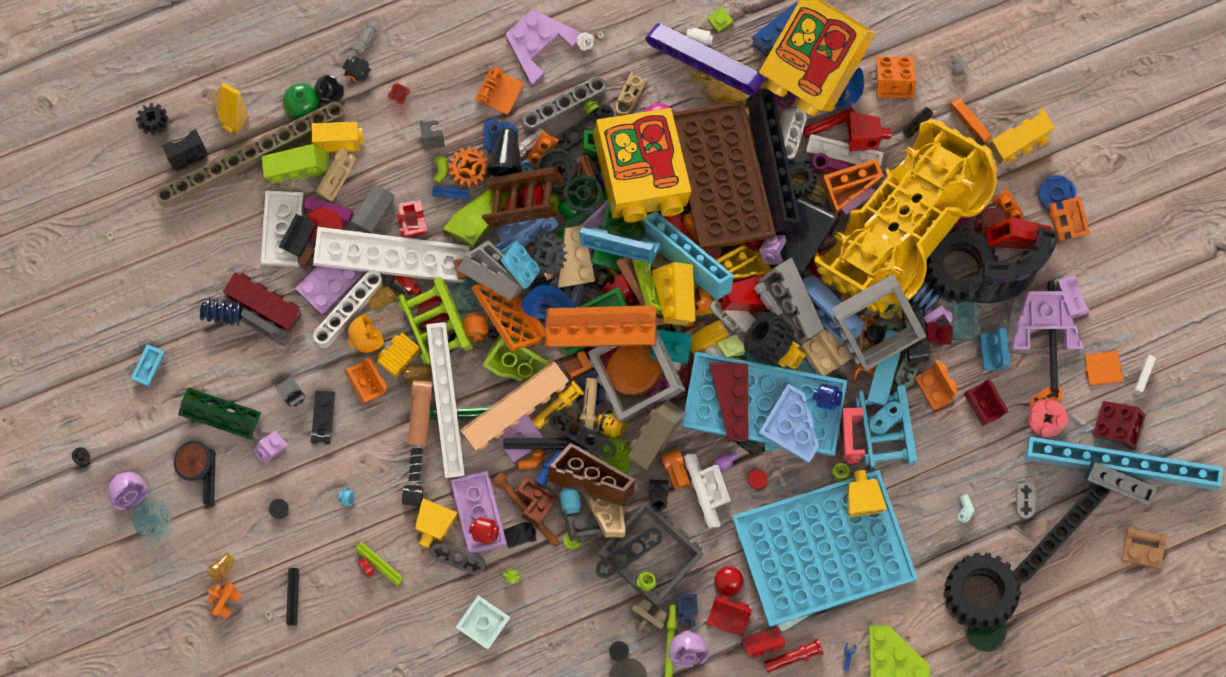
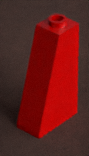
M1010 217L986 228L989 247L1032 249L1036 241L1037 230L1040 227L1052 230V227Z
M764 275L732 283L731 292L717 300L722 310L770 312L771 310L767 309L761 300V295L757 294L754 289L759 284L758 280Z

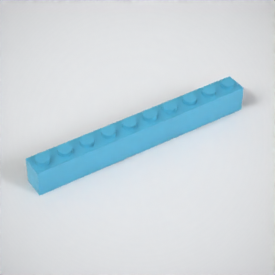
M1030 437L1026 443L1024 460L1087 470L1092 460L1134 478L1215 491L1222 485L1223 467Z

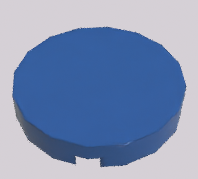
M1053 175L1046 178L1038 190L1039 201L1048 211H1050L1049 204L1056 203L1057 210L1063 209L1061 201L1076 197L1074 184L1061 175Z

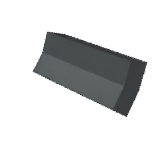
M374 185L351 220L352 227L363 233H372L395 195L384 188Z

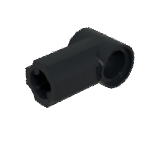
M649 479L650 508L654 509L655 512H662L663 509L667 508L669 480Z

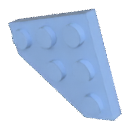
M788 384L758 434L809 464L819 447V443L815 435L805 393Z

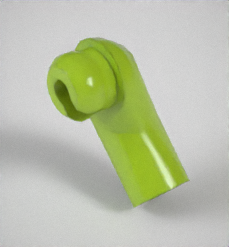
M438 155L434 159L438 171L432 179L440 184L448 174L449 168L446 157Z

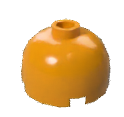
M365 314L351 322L348 328V343L353 349L356 348L363 353H371L384 345V340L379 329L375 330L371 325L374 322Z

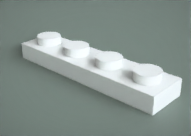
M813 134L810 135L806 154L815 156L817 153H824L828 157L847 161L852 166L877 159L881 166L884 154L875 150L849 151L848 143Z

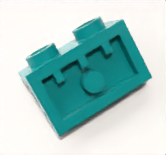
M664 329L658 330L672 362L688 364L691 334L671 332ZM651 346L650 359L658 360Z

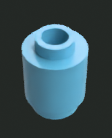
M566 487L562 488L559 496L565 516L580 513L579 492Z

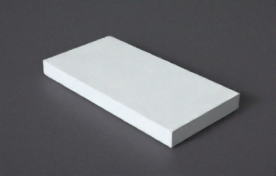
M265 191L261 266L299 267L298 260L300 258L279 248V245L295 214L303 216V192Z

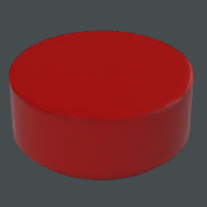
M755 469L749 473L748 484L750 487L762 489L766 485L767 475L763 470Z
M363 558L357 562L367 578L374 575L375 572L366 559Z

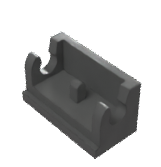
M436 120L419 121L424 149L430 150L445 147L443 131H432L430 129L432 125H438L439 122Z

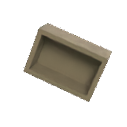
M668 400L663 404L659 403L656 409H653L647 417L649 421L639 430L637 440L635 439L629 447L631 452L627 457L647 470L660 457L686 415V412Z

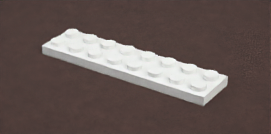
M318 227L313 265L364 272L372 271L379 272L380 274L429 280L442 277L445 282L466 284V279H457L453 260L463 259L469 253L470 246Z

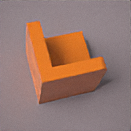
M584 350L577 353L576 358L564 363V368L571 381L592 372V366Z

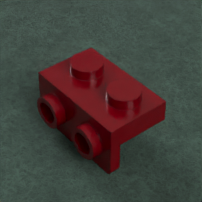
M990 379L963 393L982 427L1008 413L1005 403Z

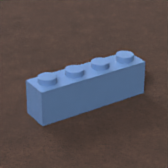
M814 275L803 279L802 281L822 325L842 344L849 342L848 339L844 341L839 332L842 329L841 326L837 328L832 320V317L835 315L831 309L842 303V301ZM853 314L844 319L855 339L860 336L864 322Z

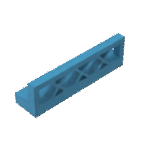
M590 226L588 229L582 227L579 232L580 244L583 247L651 264L661 248L659 243L643 239L636 241L607 234L606 230Z

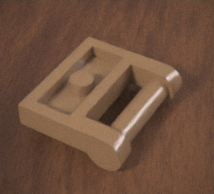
M1128 526L1121 561L1160 570L1167 535H1156L1138 531ZM1132 538L1157 542L1158 548L1132 543Z

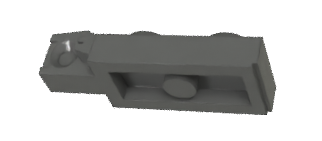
M244 309L242 311V322L272 340L275 339L284 346L290 340L291 334L287 330L276 328V325L269 320L264 321L253 310L248 311Z

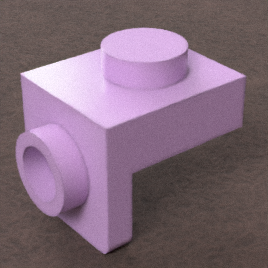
M776 235L775 238L764 240L759 251L765 265H780L783 262L780 252L786 243L784 235Z
M942 305L935 310L931 308L923 314L925 328L928 322H936L940 318L946 325H951L953 322L951 312L947 308L944 309Z
M274 431L258 442L254 453L266 465L272 457L286 449L288 444Z

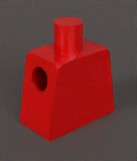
M850 112L847 121L849 151L877 150L881 139H891V128H881L879 117Z

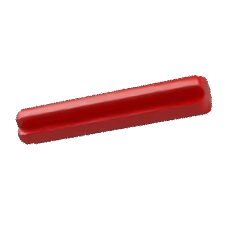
M849 108L804 127L803 133L808 138L811 134L815 135L848 121L849 113L855 111L853 108Z

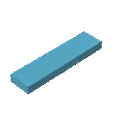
M886 330L884 340L898 332ZM900 352L877 364L867 399L868 403L882 407L887 404Z

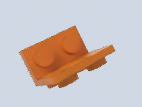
M876 57L877 98H914L916 77L913 57Z
M939 360L934 362L931 369L914 378L933 412L952 402L958 393L957 384L953 379L950 380L947 375V367L944 363H940Z

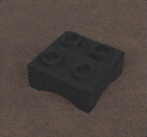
M196 129L179 142L162 145L173 170L182 169L193 160L198 161L207 154L203 141Z

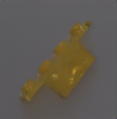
M701 71L693 73L691 82L709 84L708 102L730 103L743 100L744 106L746 105L747 94ZM764 81L760 89H766L765 84L767 81Z

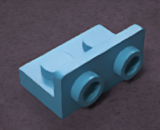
M998 328L992 333L979 334L983 370L1001 371L1009 367L1011 362L1006 328Z

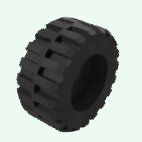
M954 228L952 232L949 231L926 259L925 281H929L928 287L930 289L933 288L937 292L936 294H939V298L941 296L946 297L945 301L950 303L952 300H955L956 304H962L963 301L971 303L967 301L968 284L980 285L982 282V264L985 260L998 262V255L994 254L996 249L989 247L988 238H981V233L978 231L975 234L971 233L969 228H965L964 231H960V228ZM953 251H963L970 254L977 262V275L968 281L953 279L946 273L943 267L945 256Z
M974 553L972 557L969 555L963 557L962 561H958L950 571L944 585L945 605L947 609L951 610L950 615L952 618L956 617L960 625L966 624L968 629L971 630L974 628H979V631H985L987 628L993 630L998 625L1002 626L1015 612L1021 597V592L1019 591L1021 584L1016 579L1018 576L1016 571L1010 569L1011 565L1008 562L1003 563L1001 557L996 556V558H993L991 553H985L984 555ZM974 576H985L993 580L1000 590L998 603L990 608H980L970 603L964 594V586L967 580Z

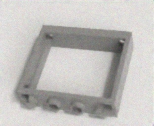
M893 274L831 309L835 315L832 317V320L836 327L841 326L842 328L839 330L844 341L847 339L849 341L846 343L851 353L855 352V355H853L857 365L861 363L865 371L926 337ZM893 292L911 326L862 353L844 319Z
M657 328L656 345L651 346L670 387L624 411L600 358L602 354L617 346H601L588 352L590 355L589 362L594 369L596 368L598 373L597 379L606 390L605 397L609 403H612L614 408L612 410L613 414L619 421L628 422L656 407L659 403L661 404L685 391Z

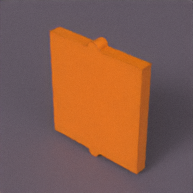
M1118 351L1084 355L1086 363L1085 372H1087L1089 386L1123 382L1122 365L1120 364Z

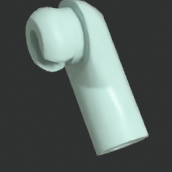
M968 494L959 497L963 508L958 513L957 518L962 523H967L974 513V507Z

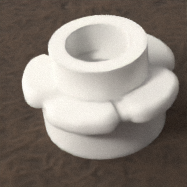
M585 32L578 35L576 43L581 50L586 51L593 47L594 37L592 34Z

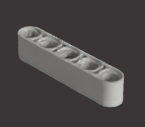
M600 76L593 77L526 112L523 116L524 129L529 133H534L538 128H544L584 107L583 105L591 99L595 101L603 97L606 93L605 80ZM598 84L601 85L602 88L600 90L593 89V86ZM579 93H583L586 95V97L583 99H579L576 97V95ZM568 102L569 106L561 107L560 103ZM547 110L553 112L551 116H545L543 113ZM529 119H534L537 121L533 125H529L527 123Z

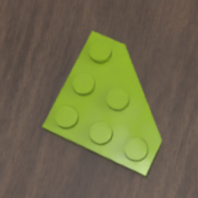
M869 626L870 677H930V665L890 626Z

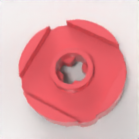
M1052 399L1038 400L1029 410L1028 425L1035 434L1042 437L1057 436L1068 423L1064 407ZM1045 414L1051 415L1050 422L1043 421L1045 419Z

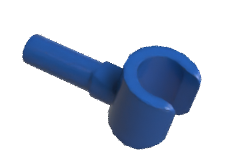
M848 642L845 645L846 660L844 671L849 670L850 660L857 649L856 644L853 651L847 649Z

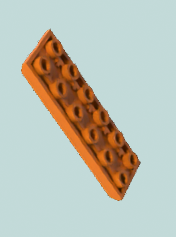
M617 306L546 309L545 347L656 345L657 307Z

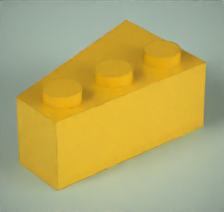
M1044 108L1038 111V116L1031 120L1026 118L1023 120V124L1014 129L1010 128L991 141L989 146L1000 164L1005 162L1009 164L1017 159L1016 156L1020 154L1026 155L1033 150V147L1037 145L1043 146L1049 142L1055 126Z
M740 246L716 260L734 275L733 283L764 275L772 270L769 265L764 264L760 251L757 253L744 246Z
M673 262L652 270L664 322L683 326L695 322L693 265Z

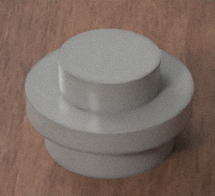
M961 57L952 62L953 66L950 69H953L954 73L968 67L966 63L968 60H963Z

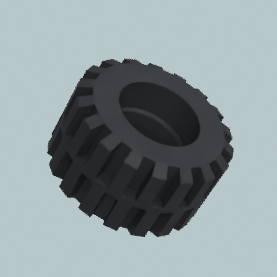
M765 313L758 317L748 329L744 338V349L762 364L773 365V363H777L782 359L792 346V341L795 337L793 326L776 313Z

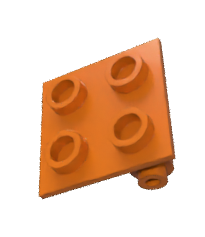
M490 67L474 100L509 115L524 82L502 73V69L499 67H495V69Z

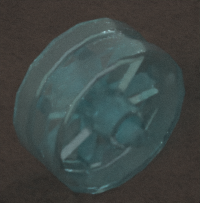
M472 278L464 280L460 284L455 295V301L459 309L464 313H483L485 310L471 289L474 285L480 283ZM480 289L484 295L488 296V292ZM461 292L467 296L461 297Z
M152 501L139 505L133 517L136 531L141 535L152 538L164 535L171 523V514L168 508ZM154 506H157L158 510L154 513Z

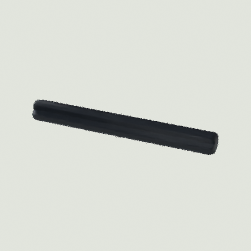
M571 438L503 439L504 449H565L570 443L581 449H588ZM586 438L587 444L594 445L596 438Z

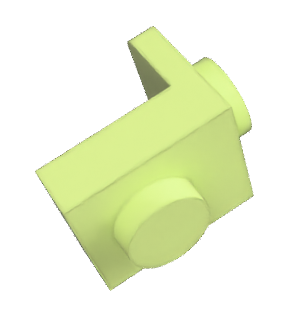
M737 334L716 344L722 357H738L742 359L746 352L744 342L740 340Z

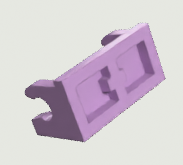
M1075 275L1060 279L1055 284L1057 291H1065L1072 312V319L1089 313Z

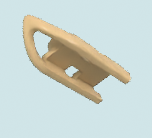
M634 72L630 73L615 105V111L618 115L623 116L631 113L645 86L647 78L641 79L639 76H634ZM635 89L638 90L636 96L633 95ZM620 102L629 105V110L626 112L619 111Z

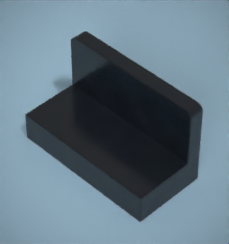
M296 213L279 248L300 258L317 224Z

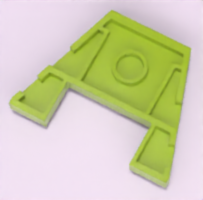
M632 259L646 306H656V314L663 316L654 279L651 276V263Z

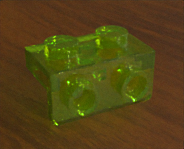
M608 437L610 441L615 443L617 452L612 458L600 456V459L627 474L632 460L627 457L631 452L629 449L631 443L626 440ZM611 445L604 446V454L612 452L610 449Z

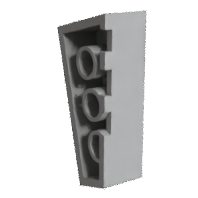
M792 258L776 266L758 280L759 283L763 282L766 285V290L770 291L776 300L777 307L780 306L783 313L780 317L793 326L795 331L794 338L799 345L824 330Z

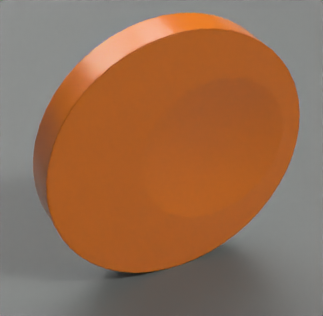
M649 345L622 346L612 355L607 365V374L614 389L619 394L627 397H639L653 390L660 381L662 367L658 360L650 359L651 347Z

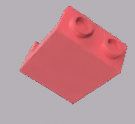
M843 408L840 422L842 462H847L850 465L858 464L865 455V450L853 449L852 424H860L863 417V408Z

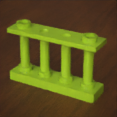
M442 277L434 279L435 286H433V289L410 300L403 294L399 295L401 300L399 306L403 313L406 312L423 352L420 354L424 364L431 366L430 352L425 342L428 340L427 332L422 334L418 324L439 314L448 313L450 320L446 323L447 331L455 330L457 334L455 340L448 343L449 351L456 347H462L465 351L473 349L469 337L465 335L463 322L446 282ZM434 296H441L443 301L440 303L441 306L417 317L414 316L411 307Z

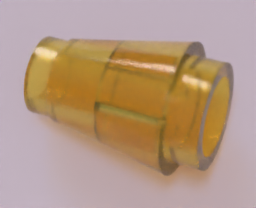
M389 286L382 287L368 304L375 312L393 303L397 296Z
M407 366L406 369H403L404 381L406 384L413 385V380L422 381L432 377L431 367Z
M226 552L208 566L207 573L217 582L220 579H224L235 558Z

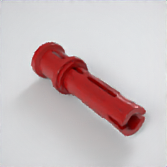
M817 638L812 643L804 646L801 644L798 646V649L763 661L767 673H770L801 660L806 662L809 658L819 654L822 656L824 653Z

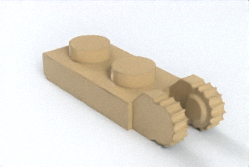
M345 148L338 151L335 160L315 191L329 202H333L356 159L352 154L347 156L348 151Z

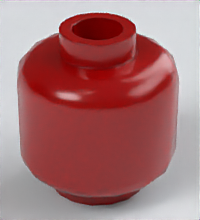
M478 517L475 523L471 522L469 534H472L475 542L491 544L498 538L499 526L493 519Z

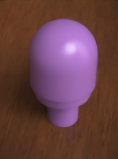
M736 451L729 455L727 453L722 454L714 460L713 465H718L720 472H724L731 468L732 462L738 459L739 456Z

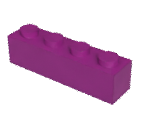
M307 196L304 204V210L310 214L314 209L320 207H329L338 212L343 224H350L353 215L351 209Z

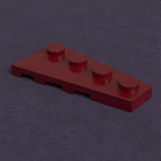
M709 363L728 441H748V364Z

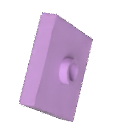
M524 414L519 418L520 422L515 426L505 428V433L498 437L497 440L503 447L504 438H543L530 417ZM504 449L513 464L534 451V449Z

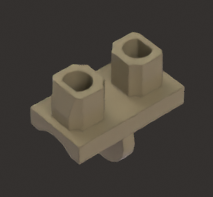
M643 599L632 608V613L643 620V622L638 618L634 620L633 623L639 626L637 632L640 634L644 629L650 633L653 628L648 626L647 623L661 632L668 614L661 609H658L654 617L647 612L652 607V603L646 599Z

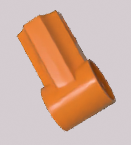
M679 448L661 454L662 464L665 471L669 474L674 490L690 485Z

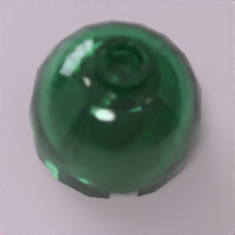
M577 175L576 178L570 179L564 188V197L567 205L577 213L588 214L593 212L602 201L603 191L601 186L590 175Z

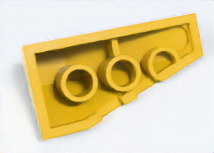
M222 83L212 95L217 116L224 131L230 134L232 132L238 134L249 115L240 91Z

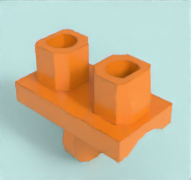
M542 131L526 160L537 167L540 157L547 151L554 149L558 139Z
M1007 188L1000 195L991 199L1004 220L1010 217L1023 219V212Z
M227 582L220 595L219 592L222 587L219 585L215 587L214 591L211 589L206 591L211 595L207 601L208 603L213 604L214 600L217 599L209 611L210 614L226 619L229 617L232 609L225 606V602L227 599H230L237 603L242 595L234 588V584Z

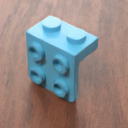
M515 241L501 250L504 254L501 261L519 284L526 289L530 286L541 268L530 257L525 248L518 241Z

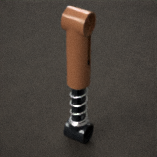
M413 380L408 436L411 456L409 457V474H407L409 478L406 485L403 486L402 505L421 506L423 500V487H421L420 475L423 473L421 471V464H423L422 456L424 454L422 453L423 449L427 447L430 405L433 394V382Z

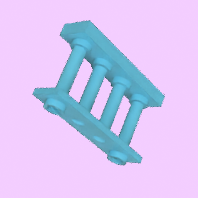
M905 385L897 386L893 395H889L887 403L895 401L902 405L904 415L898 421V423L901 422L902 430L870 436L869 423L873 416L867 417L865 406L875 404L868 403V398H864L863 391H859L858 397H855L856 408H863L861 421L867 452L864 455L865 465H869V470H873L875 467L874 462L902 458L907 460V465L916 464L917 456ZM893 440L904 441L905 448L902 451L873 454L871 443Z

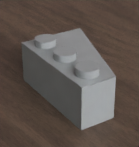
M489 240L467 253L457 269L509 300L522 293L524 289L502 263L501 259L504 254Z

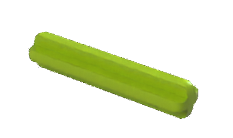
M363 542L356 546V552L396 586L402 583L403 577Z

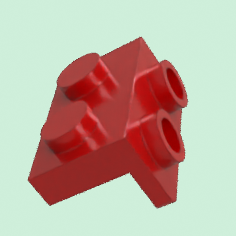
M779 628L742 638L747 658L752 656L753 659L763 656L764 652L771 651V653L783 650L782 647L786 644Z

